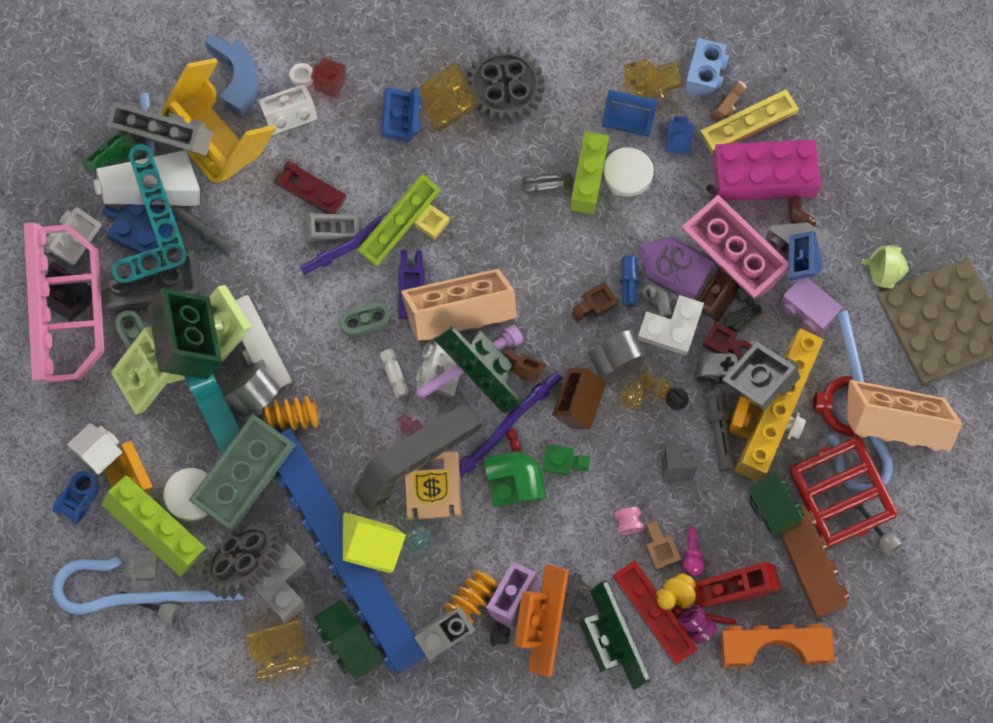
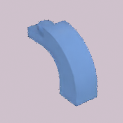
M210 34L204 41L207 52L227 64L234 71L231 83L220 95L222 105L243 119L253 106L258 92V77L254 61L246 47L238 40H235L230 46L223 38L219 37L217 39Z

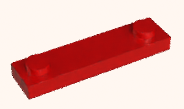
M635 560L613 575L615 582L675 666L698 650L672 611L659 607L657 603V590Z

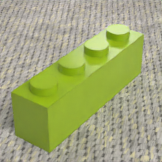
M127 475L107 492L102 506L178 576L181 577L200 558L206 547Z

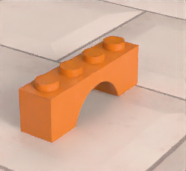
M794 624L781 625L780 629H770L768 625L754 626L753 630H743L742 626L726 627V631H722L720 634L722 668L749 667L753 663L758 650L774 644L788 647L794 651L803 665H830L835 661L832 628H824V624H809L807 628L797 629V625Z

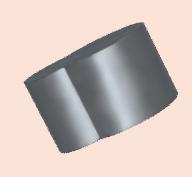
M630 330L611 336L588 353L599 377L604 381L634 369L646 359L636 337Z
M257 363L247 368L230 382L223 390L222 397L242 417H246L265 407L278 393L280 385Z

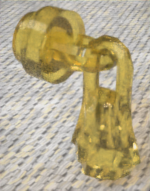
M643 372L630 387L620 393V401L625 408H634L640 406L642 397L649 386L653 388L652 395L662 399L666 398L672 386L663 377L657 381L652 378L650 373ZM642 379L645 381L644 386L639 384Z

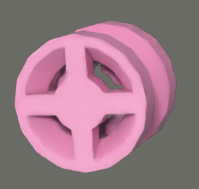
M630 507L614 512V517L619 523L617 528L618 535H628L644 530V525L639 519L641 514L639 507Z

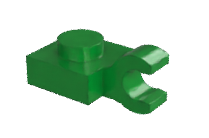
M547 444L543 472L569 476L570 469L588 471L590 457L583 455L572 456L573 448Z

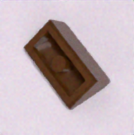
M721 267L718 268L696 300L704 303L701 313L716 322H719L737 296L736 291L741 288Z

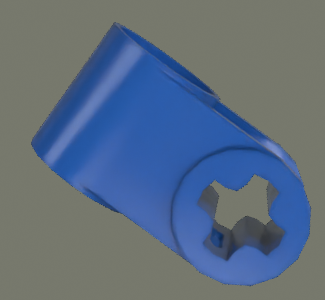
M87 471L75 473L64 491L56 499L52 511L70 518L71 522L75 525L79 524L100 490L98 480ZM85 480H91L90 487L85 491H80L81 483Z

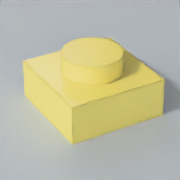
M429 204L414 222V225L435 240L450 222V217Z

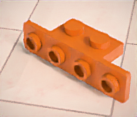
M546 564L544 567L541 591H522L514 646L531 648L528 669L544 677H551L553 672L569 573L567 569L551 564Z

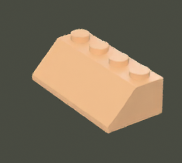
M499 269L401 291L411 330L418 341L432 340L450 327H454L460 332L471 328L479 329L484 325L492 323H504L509 319L517 318L515 291Z
M850 380L847 421L854 433L862 437H879L888 442L893 440L901 441L909 446H927L935 451L940 449L951 451L962 423L945 398Z

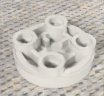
M626 147L615 150L607 157L603 167L604 182L611 192L617 196L631 197L641 194L649 188L653 177L651 160L645 153L635 148Z
M196 468L182 469L173 474L167 481L163 492L164 503L169 512L178 520L194 522L208 516L206 512L189 501L208 475L205 471Z

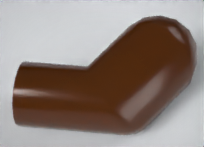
M790 198V222L792 224L809 223L815 227V218L802 211L801 198Z

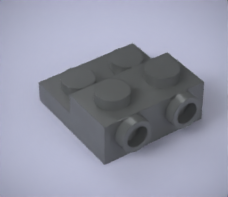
M756 342L722 380L726 386L764 411L779 394L785 396L801 376L798 372V365L792 359H784L779 356L773 347L769 345L765 347Z

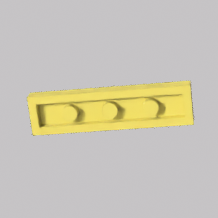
M786 89L701 130L700 136L713 155L716 144L737 143L797 114L799 108Z

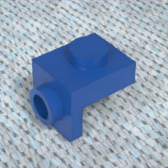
M674 116V120H668L665 152L690 154L694 123L689 122L688 117Z

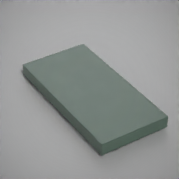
M252 413L189 501L233 532L290 455L296 444Z

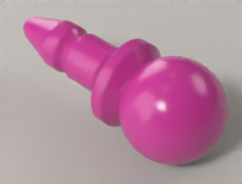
M691 526L687 535L689 540L688 550L684 552V557L686 558L683 562V569L689 576H698L704 570V562L701 558L703 552L698 550V534L696 528Z

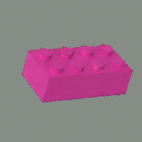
M816 140L715 145L712 158L715 184L717 185L716 196L719 195L724 201L817 197L821 181Z

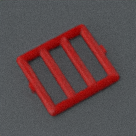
M855 436L829 449L827 446L817 450L818 454L789 468L790 475L807 510L812 511L816 518L817 526L815 527L819 535H823L828 547L837 545L857 535L862 537L869 533L868 530L888 522L898 515V511L862 438L859 436ZM852 449L856 450L862 463L808 487L802 472ZM867 473L873 487L821 511L819 510L813 496ZM875 497H879L885 511L831 535L825 520Z

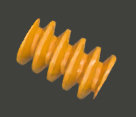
M304 396L303 404L299 402L297 397H294L293 405H290L288 400L284 399L282 407L278 405L276 400H273L272 408H269L268 405L262 408L264 422L275 430L279 426L281 431L284 432L287 430L288 424H290L292 430L296 431L298 423L301 424L303 429H307L309 421H311L314 428L318 427L319 421L315 397L314 401L311 402L308 396Z
M477 570L472 572L474 580L469 578L465 580L467 588L462 586L458 588L460 596L453 594L450 597L453 605L447 602L443 605L446 613L461 607L472 624L474 620L471 617V613L480 616L481 612L478 606L482 605L487 608L488 604L485 598L489 597L492 599L494 595L492 590H497L499 586L487 573Z

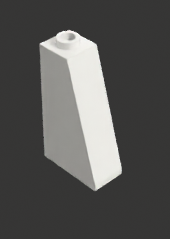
M187 151L154 157L169 204L182 206L200 205V188ZM148 158L136 160L135 162L138 164H144L147 162ZM131 162L96 169L97 179L93 180L96 195L101 194L104 204L145 205ZM146 176L142 181V185L148 189L155 187L157 184V180L153 176ZM155 200L151 205L165 204L160 200Z

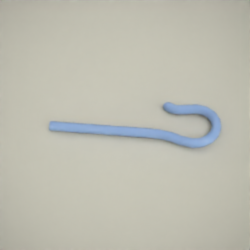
M848 311L839 312L838 318L853 380L864 382ZM829 435L828 442L831 447L841 443L836 435ZM869 436L882 461L880 477L884 485H886L893 472V460L884 442L879 437ZM845 454L835 457V472L838 474L846 470ZM852 479L842 483L848 490L857 494L873 487L872 483L860 484Z
M113 557L108 560L83 558L71 561L56 574L52 585L53 598L58 606L68 613L78 615L124 604L244 600L245 595L242 597L237 593L234 599L230 596L223 599L221 596L217 598L209 590L124 593L102 597L82 604L72 603L66 598L63 586L70 574L82 569L97 571L115 569L122 563L119 557Z

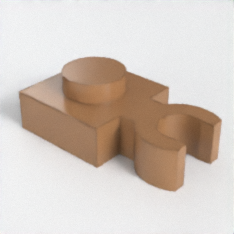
M739 80L709 116L717 122L723 117H730L736 110L734 104L747 86Z

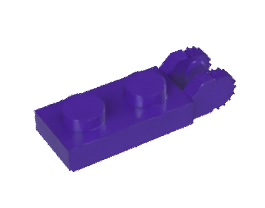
M400 250L398 319H408L401 291L425 285L422 251H416L414 257L415 268L407 267V251Z

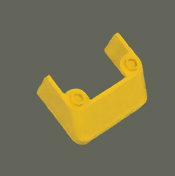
M216 58L188 63L161 111H163L162 115L166 117L169 116V113L184 117L183 121L190 123L191 119L206 123L205 128L213 131L207 156L186 151L210 181L219 183L226 181L258 158L275 132L276 127L271 125L246 131L241 140L238 139L212 108L216 102L217 93L215 87L208 79L218 64Z

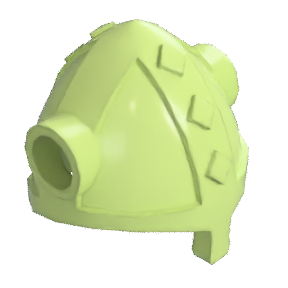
M892 245L880 246L869 259H862L861 264L868 265L872 280L876 286L892 289L895 283L908 273L909 267L906 259L901 254V247Z

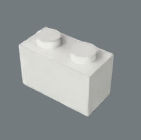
M91 423L67 444L81 461L98 475L122 453L116 446L119 443L118 439L110 431H107L103 426L97 428Z

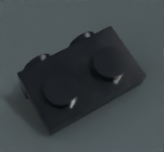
M52 262L48 266V274L45 278L72 276L67 269ZM86 282L49 285V296L46 297L47 306L70 322L91 304L92 287Z

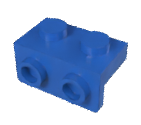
M388 87L384 90L381 123L382 137L409 142L419 133L421 120L418 119V112L422 106V97H419L420 88L414 87L411 92Z

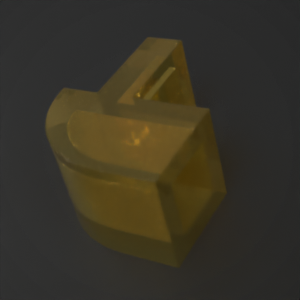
M647 59L624 64L625 88L636 96L664 97L665 91L683 87L682 64L678 61L654 66Z

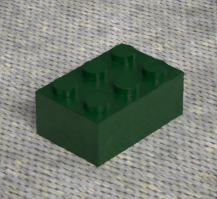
M162 288L148 306L159 372L207 380L222 362L210 297Z

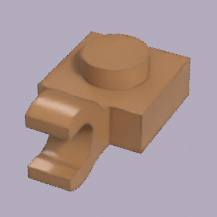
M656 520L646 524L645 530L652 542L646 544L645 547L655 571L679 562L681 557L672 536L663 537Z

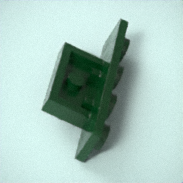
M450 327L436 337V343L502 413H507L520 405L522 399L506 383L514 366L481 330L473 334L469 342L454 327Z
M603 581L590 590L599 614L584 618L579 624L600 672L622 665L632 689L635 690L650 681L648 670L638 653L636 643L627 628L625 618L620 612L613 591L610 589L608 582Z

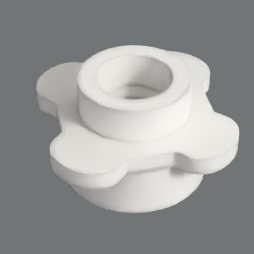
M798 412L795 418H790L785 429L786 432H789L787 435L789 440L791 436L799 439L806 423V419L801 418Z

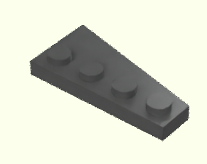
M194 250L186 252L185 263L178 268L128 284L120 283L116 279L101 284L102 314L148 307L162 288L200 295ZM170 258L168 260L170 262L175 263L180 261L181 258L175 260L174 258ZM146 267V268H144V269H145V270H148V271H151V270L155 269L156 267H154V268H152V269H149V267Z

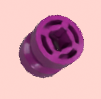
M698 605L686 610L679 618V624L684 630L690 632V637L696 644H701L714 635L717 627L711 619H706L704 610Z

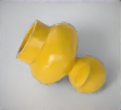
M678 574L675 578L668 579L663 585V590L659 589L656 592L659 607L664 610H669L674 605L682 609L689 608L696 598L694 590L695 581L686 574Z

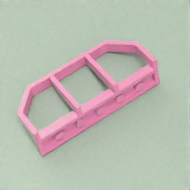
M34 222L24 223L32 380L42 383L81 380L104 353L99 249L68 224L42 227ZM69 232L90 250L91 274L45 278V271L48 269V260L46 255H44V245L47 242L46 234ZM92 282L94 320L48 324L51 320V312L49 307H47L46 298L49 296V285ZM94 327L95 349L74 374L51 376L54 366L49 354V348L52 347V337L48 331Z

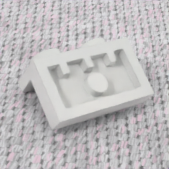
M305 84L258 100L267 125H274L276 127L273 135L317 120L318 118L313 100Z
M78 207L74 208L71 212L66 210L59 220V223L62 225L68 224L72 226L89 242H91L102 226L101 223ZM69 232L49 234L46 242L48 246L44 251L48 254L50 252L73 267L86 247Z
M435 339L427 343L423 349L422 356L424 361L416 376V381H418L416 389L418 390L457 365L436 343ZM459 376L434 392L449 398L453 397Z

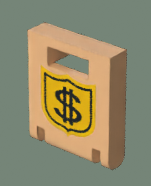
M456 451L444 452L431 460H444V468L421 470V467L405 476L408 520H415L414 509H417L418 519L420 520L451 517L452 505H454L455 516H462L459 454Z

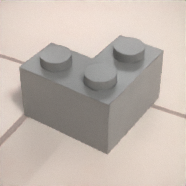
M288 543L283 546L284 550L279 553L282 559L275 561L278 567L269 571L272 576L264 577L262 579L264 584L259 585L257 583L254 589L256 594L285 625L305 607L303 600L289 585L308 569L306 563Z

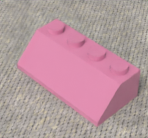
M719 195L681 228L753 299L769 292L787 275L789 262Z

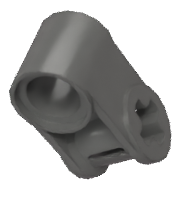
M703 352L700 357L696 380L699 382L703 380L708 381L710 385L724 384L722 379L739 362V359L731 353Z

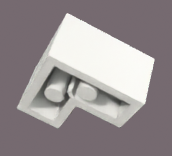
M679 295L672 319L646 311L638 340L687 356L704 303Z

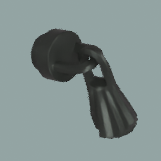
M742 287L736 291L738 295L736 299L739 303L745 301L748 306L738 311L728 312L724 319V326L736 333L740 332L746 324L759 317L762 313V307ZM751 310L756 313L750 316L748 311Z

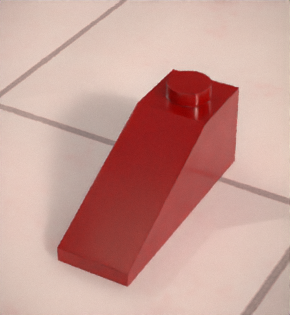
M762 562L696 581L694 588L696 593L695 605L703 609L754 599L782 591L776 565Z

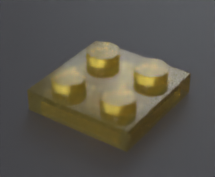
M456 62L418 87L420 88L419 97H422L425 110L435 130L439 132L479 106L460 65Z

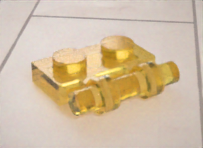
M299 620L246 635L253 663L264 660L266 668L256 670L258 681L267 678L269 680L277 679V675L293 671V673L302 671L301 668L311 665L309 655L299 658L297 656L296 650L306 648ZM288 653L289 661L274 665L273 657Z

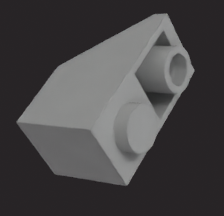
M809 223L772 225L766 239H768L769 244L774 249L783 250L789 255V235L815 231L820 251L825 246L828 237Z
M458 607L417 631L414 638L427 658L431 660L475 631V628L462 608Z

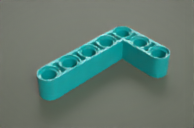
M142 144L136 145L130 150L129 159L159 247L121 259L113 265L112 273L114 278L123 284L132 283L178 268L186 260V252L152 151L149 147ZM139 151L146 152L149 156L144 164H138L134 161V156ZM146 176H153L156 178L157 184L151 189L145 188L142 185L143 179ZM155 200L164 202V211L161 213L151 211L150 206ZM170 225L174 229L172 236L169 238L161 237L159 235V228L161 226ZM171 249H178L182 253V258L180 261L173 263L167 259V253ZM147 257H153L157 261L156 268L151 271L145 270L142 267V262ZM122 265H129L132 268V274L126 279L120 278L117 274L118 268Z

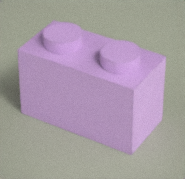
M809 278L799 279L784 294L780 302L783 311L787 315L798 318L807 332L815 333L818 336L838 317V313L843 308Z
M515 562L511 563L487 606V610L493 620L516 630L522 591H538L541 585L537 573Z

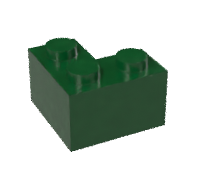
M777 472L749 486L747 491V500L759 522L765 524L773 540L802 526V516L805 515L799 502H793L789 495L791 488L785 478L780 479Z
M342 599L314 616L319 625L315 628L316 632L326 644L331 654L337 653L340 657L336 660V663L344 675L349 672L356 681L383 663L361 624Z

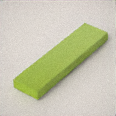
M423 173L420 174L356 251L377 267L439 194L441 189Z

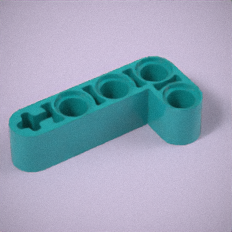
M213 373L207 380L184 376L223 454L240 429L226 400L222 397L218 383Z

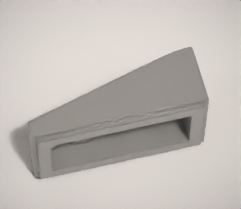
M309 213L305 219L306 243L348 241L354 238L359 233L358 215ZM340 222V233H336L335 223ZM345 222H350L351 233H346ZM325 223H329L330 233L325 232ZM315 224H319V232H315Z

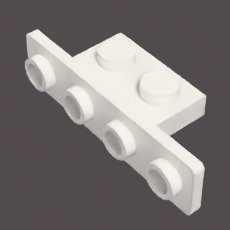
M245 295L235 300L251 325V329L240 341H243L246 350L242 351L248 365L253 363L260 364L280 385V389L291 384L292 380L249 296Z

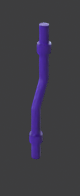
M388 212L371 221L354 238L328 252L326 250L316 255V258L299 266L303 275L321 266L324 268L332 264V260L359 247Z
M555 371L542 384L538 383L532 388V393L506 416L491 437L468 457L465 455L459 461L460 478L466 472L469 474L476 468L475 464L502 440L517 419L537 401H542L549 395V391L563 379L559 372Z

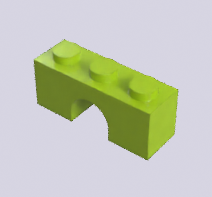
M584 132L571 198V211L595 215L609 135Z

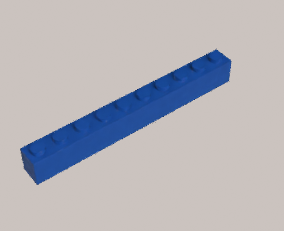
M291 428L281 434L294 442L296 446L277 471L279 474L275 475V478L281 489L283 490L287 487L292 495L288 497V500L294 511L296 512L300 509L304 519L301 522L307 533L313 532L317 541L314 544L321 556L326 554L331 563L327 566L335 579L340 577L345 585L341 587V590L347 601L353 600L358 607L354 612L362 625L367 623L372 632L368 634L375 648L381 646L385 656L381 658L389 672L394 669L397 675L426 659L425 653L415 640L412 631L375 569L343 561V516Z

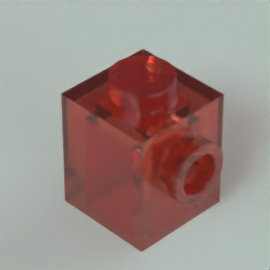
M322 57L319 65L314 66L311 74L315 91L338 99L347 80L346 66Z

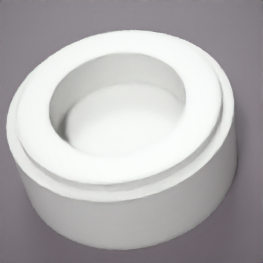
M305 63L294 65L289 72L290 81L295 87L305 84L306 87L310 86L314 81L312 67Z

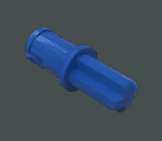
M624 256L621 259L622 278H620L619 283L622 285V304L626 307L637 305V285L640 283V279L637 278L638 258L635 256Z

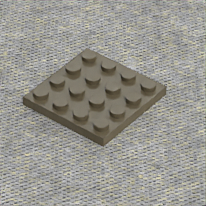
M969 257L897 285L892 289L877 293L876 297L921 386L993 357V303Z

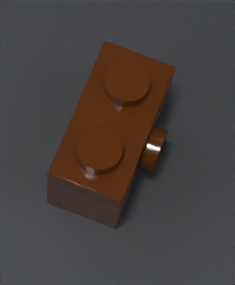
M568 368L552 416L570 428L591 429L607 382L588 368Z

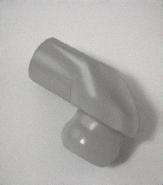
M654 285L646 286L643 289L645 299L658 306L660 316L665 318L672 317L668 293Z

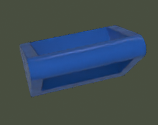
M609 90L601 127L650 137L658 100ZM612 101L621 102V103H625V104H630V105H634V106H638V107H643V108H647V109H651V110L648 111V110H644V109H639V108H635V107H630V106H626V105H621V104H617V103H612Z

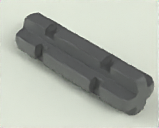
M561 172L560 175H557V173L537 175V178L533 176L523 177V188L525 191H534V188L543 190L558 188V185H561V187H570L572 185L570 172Z

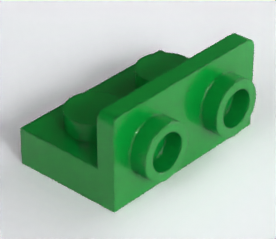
M118 131L81 163L87 170L97 175L96 169L130 162V150L137 144L127 132ZM142 151L135 154L134 160L142 154Z

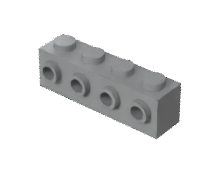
M113 101L106 126L207 156L213 131L205 128L206 123L191 119L190 123L183 121L184 117L169 113V116L166 117L162 115L163 111L148 107L147 111L141 109L142 105L127 101L126 105Z

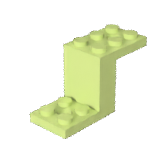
M226 285L218 286L210 296L222 359L220 365L251 329V325ZM151 326L145 327L111 371L112 376L135 415L143 413L167 383L185 379L182 375L159 372Z

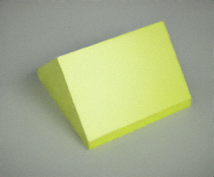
M345 512L343 514V561L392 573L406 535L392 525Z

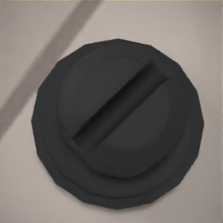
M677 387L667 392L665 400L670 408L680 410L686 407L689 397L685 390Z
M498 623L492 626L490 643L493 647L496 646V643L505 645L509 643L510 638L506 637L510 636L511 631L509 628L499 627Z

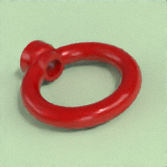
M852 376L836 378L825 387L823 392H815L813 412L822 413L825 422L837 433L845 436H859L854 433L851 426L839 422L832 413L833 394L841 387L849 386L850 380H853Z

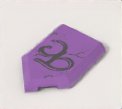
M673 237L637 245L647 279L678 295L693 300L715 263L710 256Z

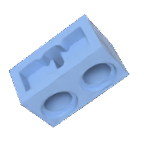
M698 38L684 91L713 98L715 90L720 91L723 76H719L720 69L726 70L729 55H725L727 45ZM706 57H713L715 60H708ZM700 78H707L710 81L704 82Z

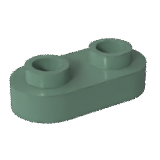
M380 302L347 310L340 317L341 330L347 336L356 337L384 329L391 320L390 310L385 304ZM380 314L383 316V318L380 321H375L373 319L374 315ZM351 321L358 323L355 328L348 326Z
M124 311L115 320V327L128 350L145 326L139 315L133 311ZM127 323H134L133 328H125Z

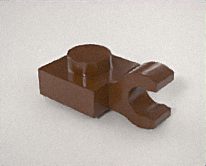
M603 282L583 294L584 302L573 307L572 310L574 312L571 315L576 322L585 318L591 312L597 318L618 306L619 301L607 284Z
M510 349L502 351V354L514 366L512 373L519 375L521 379L536 383L543 374L546 364L525 354L520 357Z

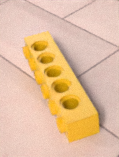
M801 328L791 339L784 359L790 358L798 365V372L801 378L785 396L779 394L764 411L761 409L735 468L736 472L756 482H759L767 474L824 339Z

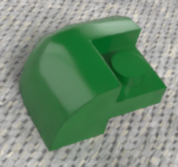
M508 452L485 457L486 476L489 482L493 508L547 499L542 471L539 464L530 455L523 452Z

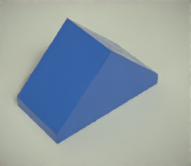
M815 231L789 235L790 281L816 276L824 267Z

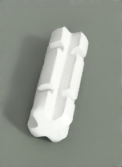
M387 349L380 353L383 364H386L384 365L391 386H394L395 397L399 399L409 395L407 385L403 383L405 381L398 361H395L394 350Z

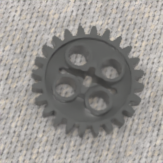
M498 47L496 54L489 49L488 57L480 54L479 62L473 60V69L467 70L468 77L465 78V85H467L465 87V94L469 95L468 103H474V111L481 109V117L488 113L490 115V122L495 117H499L500 124H502L504 118H507L509 123L512 124L513 117L515 116L519 121H522V113L531 116L530 108L537 110L538 102H542L543 95L541 93L545 91V85H542L544 84L545 77L540 76L542 68H535L536 60L529 62L528 53L521 57L520 49L514 54L511 53L510 47L507 48L506 53H502L501 48ZM501 66L504 67L505 70L506 85L508 87V97L510 104H506L505 102L504 85L502 83V74L500 70ZM515 70L519 71L520 74L513 75L510 72ZM487 74L496 75L494 78L486 77ZM521 92L524 96L517 97L514 94ZM498 96L500 99L492 100L489 97Z
M259 521L255 526L253 522H250L247 528L241 525L238 532L234 530L233 532L231 531V536H223L221 544H214L215 551L208 552L211 558L203 562L206 567L201 570L204 574L202 580L205 582L204 585L217 598L221 596L223 599H226L230 596L234 599L237 593L243 597L247 589L253 592L255 584L263 585L262 579L272 576L269 572L270 569L277 568L278 565L275 561L282 559L279 553L284 550L281 545L283 540L278 532L268 523L263 525Z

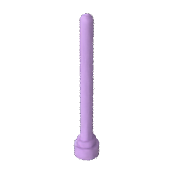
M511 325L503 330V334L493 344L499 351L505 347L514 348L523 342V336L515 325ZM456 365L416 391V395L418 398H425L465 372Z

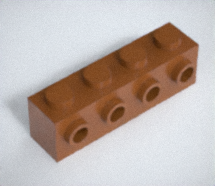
M805 505L801 507L805 515L802 516V526L780 536L813 615L816 620L846 609L848 606L847 601L850 600L845 585H839L836 578L839 572L834 560H828L825 553L828 550V546L823 535L818 536L814 526H817V521L813 512H807Z

